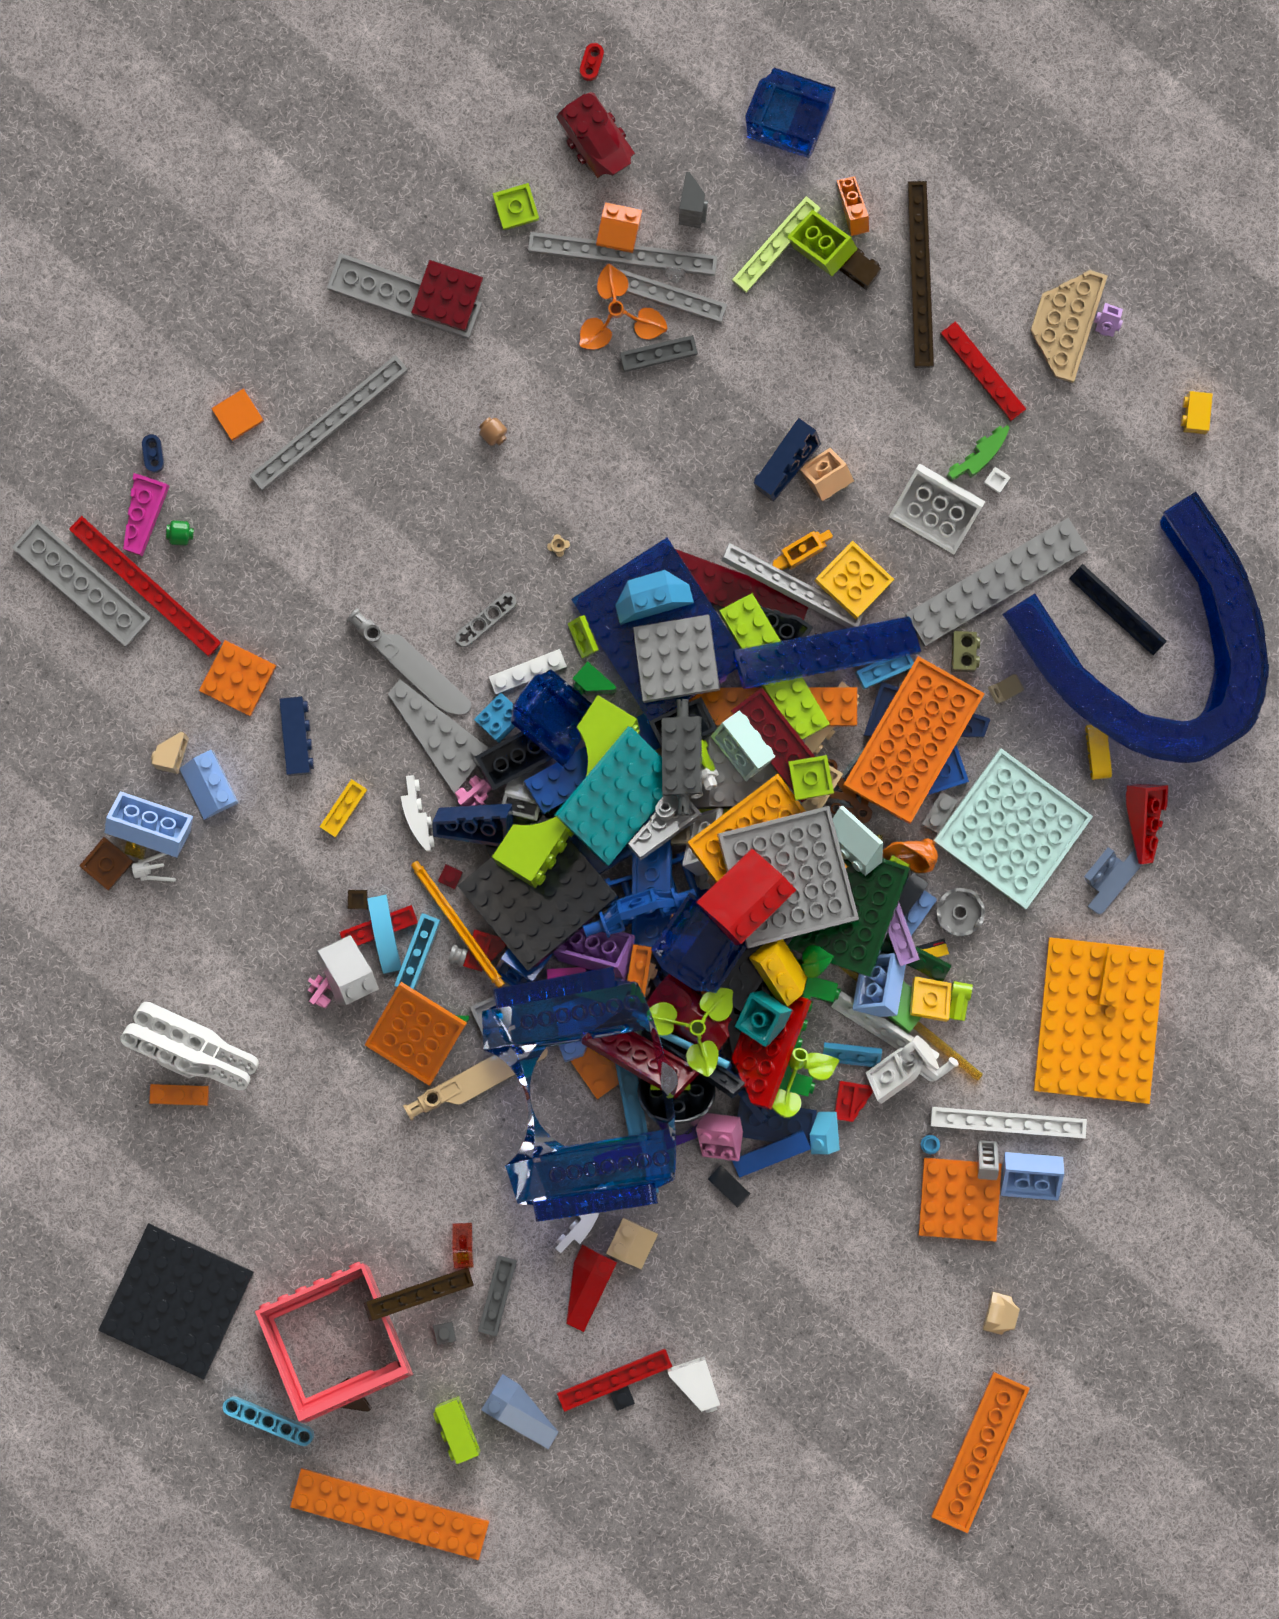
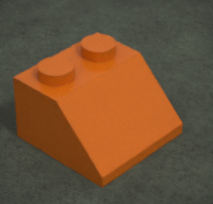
M605 202L596 245L633 253L640 228L642 210Z

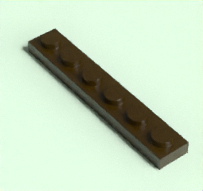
M467 1267L364 1302L363 1304L370 1322L472 1287L474 1284Z

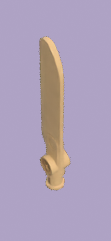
M526 1040L515 1043L437 1087L427 1090L424 1094L417 1097L416 1101L409 1105L405 1104L403 1107L412 1121L420 1113H427L432 1109H436L444 1102L456 1105L463 1104L544 1059L548 1053L547 1047L544 1043ZM432 1094L438 1096V1100L434 1104H430L427 1101L428 1096Z

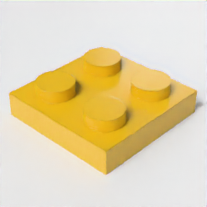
M914 977L912 980L910 1015L947 1022L950 1014L952 983Z

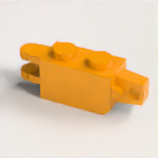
M830 530L822 534L818 531L810 532L782 549L781 556L773 560L772 566L779 570H784L787 567L792 570L822 552L827 546L825 542L832 539L833 535Z

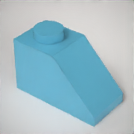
M820 1111L817 1113L810 1133L811 1154H831L840 1150L837 1112Z

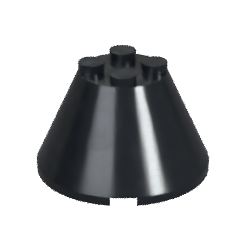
M698 1075L690 1083V1090H683L675 1099L662 1090H651V1084L640 1079L637 1096L642 1109L659 1126L663 1134L683 1135L690 1134L696 1124L711 1109L715 1101L716 1089L715 1086Z

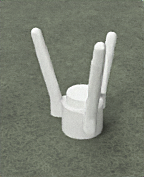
M161 852L132 864L134 878H141V881H176L175 878L148 876V874H151V869L164 867V864L150 865L147 862L168 854Z

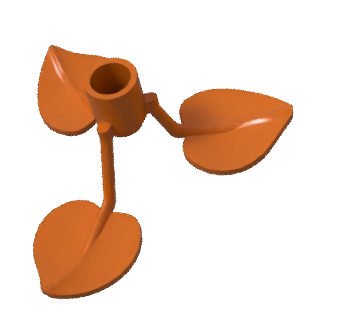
M607 264L599 275L597 290L603 299L613 297V301L608 306L610 314L605 324L599 318L587 319L580 330L579 345L590 350L606 346L612 338V332L607 328L611 318H620L623 314L637 321L634 325V330L642 339H654L666 332L668 327L663 316L653 308L646 307L640 309L638 318L624 310L623 304L617 301L616 296H623L626 293L629 285L628 279L623 272L611 264Z

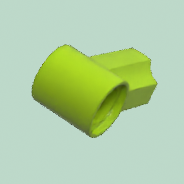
M953 981L949 1019L965 1021L967 1005L971 999L973 985Z

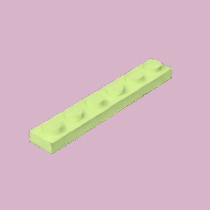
M806 196L736 274L732 282L747 293L791 244L787 236L812 209L818 213L820 207Z

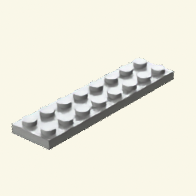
M339 253L327 286V290L470 339L482 306V302H475L466 332L412 315L411 311L422 281Z
M38 519L13 545L12 548L125 647H128L152 620Z

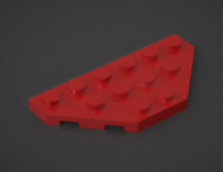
M799 997L788 1006L792 1012L785 1027L767 1047L741 1032L732 1060L739 1071L741 1080L745 1082L744 1087L753 1105L772 1109L811 1004L809 999Z

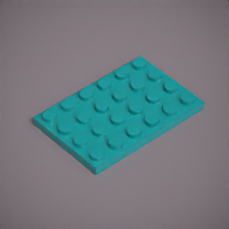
M628 726L556 812L555 816L605 865L609 866L653 813L657 803L664 796L662 795V757L632 727Z

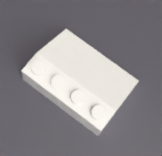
M919 464L889 517L950 553L955 554L985 501Z

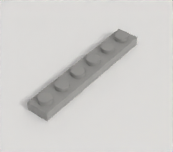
M620 269L628 279L629 285L626 293L720 324L722 323L727 304Z

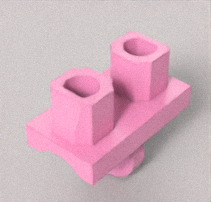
M475 775L469 781L473 787L467 792L464 788H460L455 792L458 803L461 806L486 805L483 801L489 797L487 793L492 788L484 778L480 779Z
M318 975L315 980L309 978L308 982L312 985L308 991L313 993L318 988L309 1002L313 1005L317 1004L327 1008L331 1002V999L324 995L327 989L331 990L327 977L321 985L319 983L323 979L322 976Z

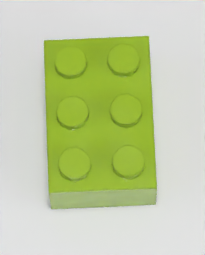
M813 209L787 236L796 251L830 276H833L857 250L854 241L849 235Z
M457 1396L438 1404L433 1415L436 1423H440L442 1426L441 1436L444 1442L448 1441L450 1446L448 1453L451 1460H455L456 1464L479 1456L481 1450L460 1397Z

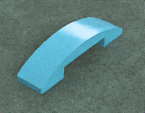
M387 895L367 898L382 972L385 974L399 971L401 969V962Z

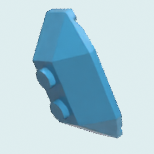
M666 570L628 580L616 603V610L620 624L693 604L694 601L689 584Z

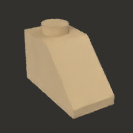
M180 732L159 744L156 751L152 753V765L158 770L178 774L189 741L188 736Z

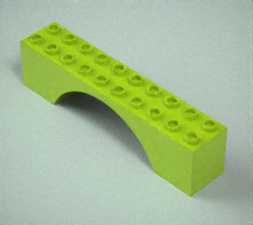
M597 695L577 726L587 748V775L628 726L632 727L638 734L640 733L637 718ZM557 817L533 825L513 824L492 858L498 866L536 888L537 885H541L546 878L544 874L548 868L552 869L555 865L557 854L559 852L562 853L566 848L568 837H572L574 834Z

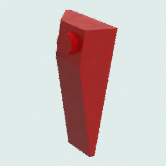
M1127 785L1126 807L1139 864L1153 863L1159 841L1156 837V832L1163 825V821L1159 819L1161 811H1166L1168 804V785Z
M583 1244L574 1261L566 1324L582 1332L585 1331L617 1264L616 1260Z

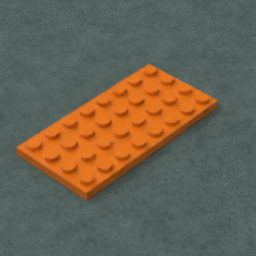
M918 656L843 786L911 824L985 693Z

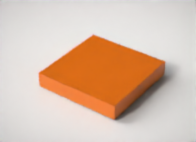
M244 388L211 408L232 441L264 422Z

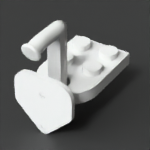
M916 1035L905 1047L896 1050L868 1070L866 1075L877 1101L882 1104L913 1082L919 1074L928 1081H936L954 1067H957L958 1062L955 1058L950 1057L949 1061L939 1068L929 1045Z

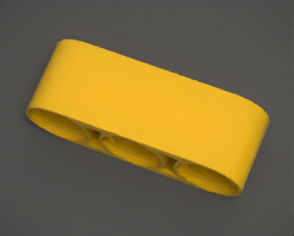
M1106 723L1086 725L1085 732L1088 733L1086 735L1087 750L1090 752L1088 754L1090 771H1092L1090 773L1091 779L1111 778L1112 768Z

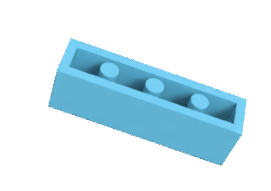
M421 914L394 986L398 987L403 982L412 989H416L439 929L440 919Z

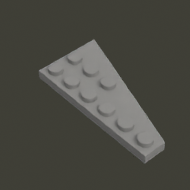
M399 679L388 695L455 794L477 767L473 760L474 757L489 748Z

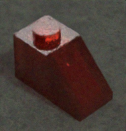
M472 1223L453 1224L452 1254L454 1269L474 1267Z

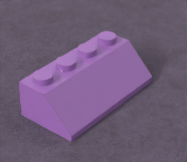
M582 928L553 953L560 962L625 979L630 967L635 936L625 932L611 934L610 938H607L606 933L600 932L586 937L584 928Z

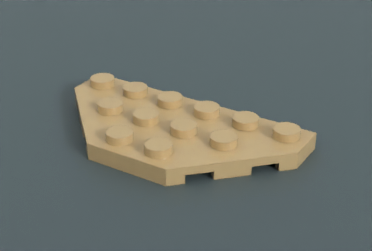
M1089 270L1042 294L1030 331L1055 378L1074 383L1107 275Z

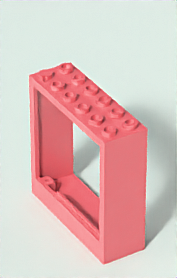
M354 1263L349 1266L350 1269L347 1271H336L331 1274L332 1277L329 1279H318L313 1282V1286L308 1288L306 1286L300 1287L295 1290V1294L290 1296L288 1294L282 1295L277 1298V1302L270 1304V1302L264 1303L259 1306V1310L255 1311L299 1422L307 1423L413 1375L388 1315L382 1317V1321L399 1361H394L376 1371H366L311 1397L305 1398L274 1319L339 1290V1287L361 1277H365L373 1299L381 1297L369 1266L364 1263Z

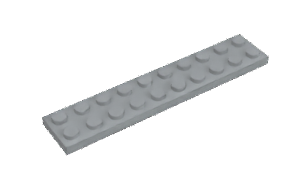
M1067 518L922 603L905 615L924 646H927L1088 551V548L1070 519Z

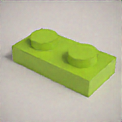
M585 615L579 616L568 623L581 658H586L599 651Z

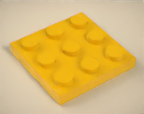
M852 541L814 581L852 617L857 619L893 582L894 578Z

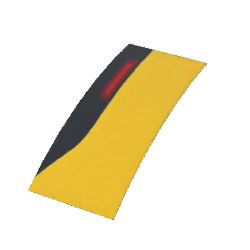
M945 938L916 946L935 957L949 954Z

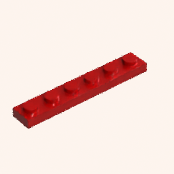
M956 321L940 333L1010 421L1026 410L1025 406Z
M664 1348L557 1392V1395L565 1412L673 1366Z

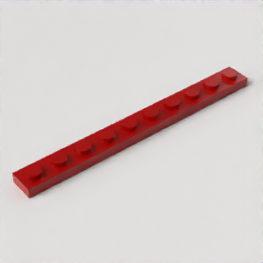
M83 516L69 528L76 537L208 657L222 644Z

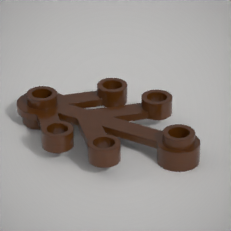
M828 759V763L833 764V768L837 770L836 761ZM841 777L837 785L842 792L834 791V794H831L829 798L850 802L853 808H845L862 824L867 823L872 818V810L868 806L869 801L862 797L860 804L856 798V793L843 786L845 781ZM833 803L831 805L830 811L832 814H836V812L833 811V806L837 805L839 806V808L841 807L839 803ZM861 810H864L866 812L865 817H861L859 815V812Z

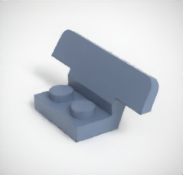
M1109 847L1084 876L1086 882L1099 892L1088 905V908L1095 913L1101 914L1112 903L1142 866V864L1138 863L1136 849L1131 852L1124 862L1117 858L1115 852Z

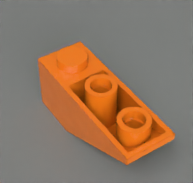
M855 176L837 180L851 236L869 232V216Z

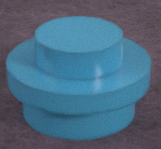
M927 1135L921 1140V1149L926 1154H935L940 1148V1141L934 1135Z

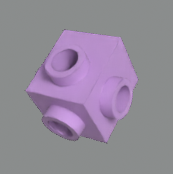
M1105 303L1102 312H1097L1094 323H1097L1095 331L1104 336L1109 335L1113 337L1115 331H1119L1123 320H1120L1123 309Z

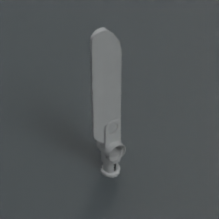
M358 608L346 619L347 622H351L358 629V633L438 708L447 713L457 715L466 714L471 709L470 700L402 636L385 634L379 626L370 619L367 620L359 612ZM375 629L378 632V636L373 639L367 636L368 631Z

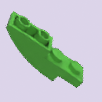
M1007 425L1004 428L999 426L992 431L993 435L986 438L984 436L980 438L974 448L977 454L975 455L973 452L965 458V462L962 464L956 463L949 468L950 472L947 474L948 479L952 482L966 472L972 478L980 472L999 451L1008 434L1009 426Z

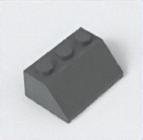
M686 172L679 208L678 225L701 228V224L706 222L708 201L705 200L704 191L691 173Z

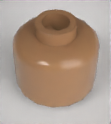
M489 417L479 426L480 436L490 446L495 444L499 446L507 439L505 436L507 428L498 418L491 419Z

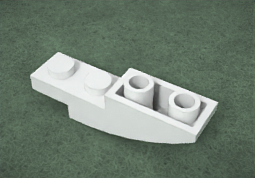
M414 775L406 776L408 795L401 796L406 820L419 843L427 852H432L431 847H435L433 835L430 836L429 828H432L431 816L427 817L426 812L419 813V810H422L421 798H417V791H420L419 779L415 780Z
M596 1185L589 1193L592 1197L587 1202L583 1200L576 1207L579 1210L576 1215L581 1220L578 1221L576 1219L568 1227L571 1231L566 1236L562 1234L556 1240L558 1245L555 1249L560 1253L574 1239L581 1244L592 1229L602 1207L605 1194L604 1185L601 1187Z

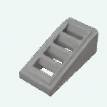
M978 1140V1178L997 1180L999 1172L997 1141ZM982 1149H991L993 1151H985Z

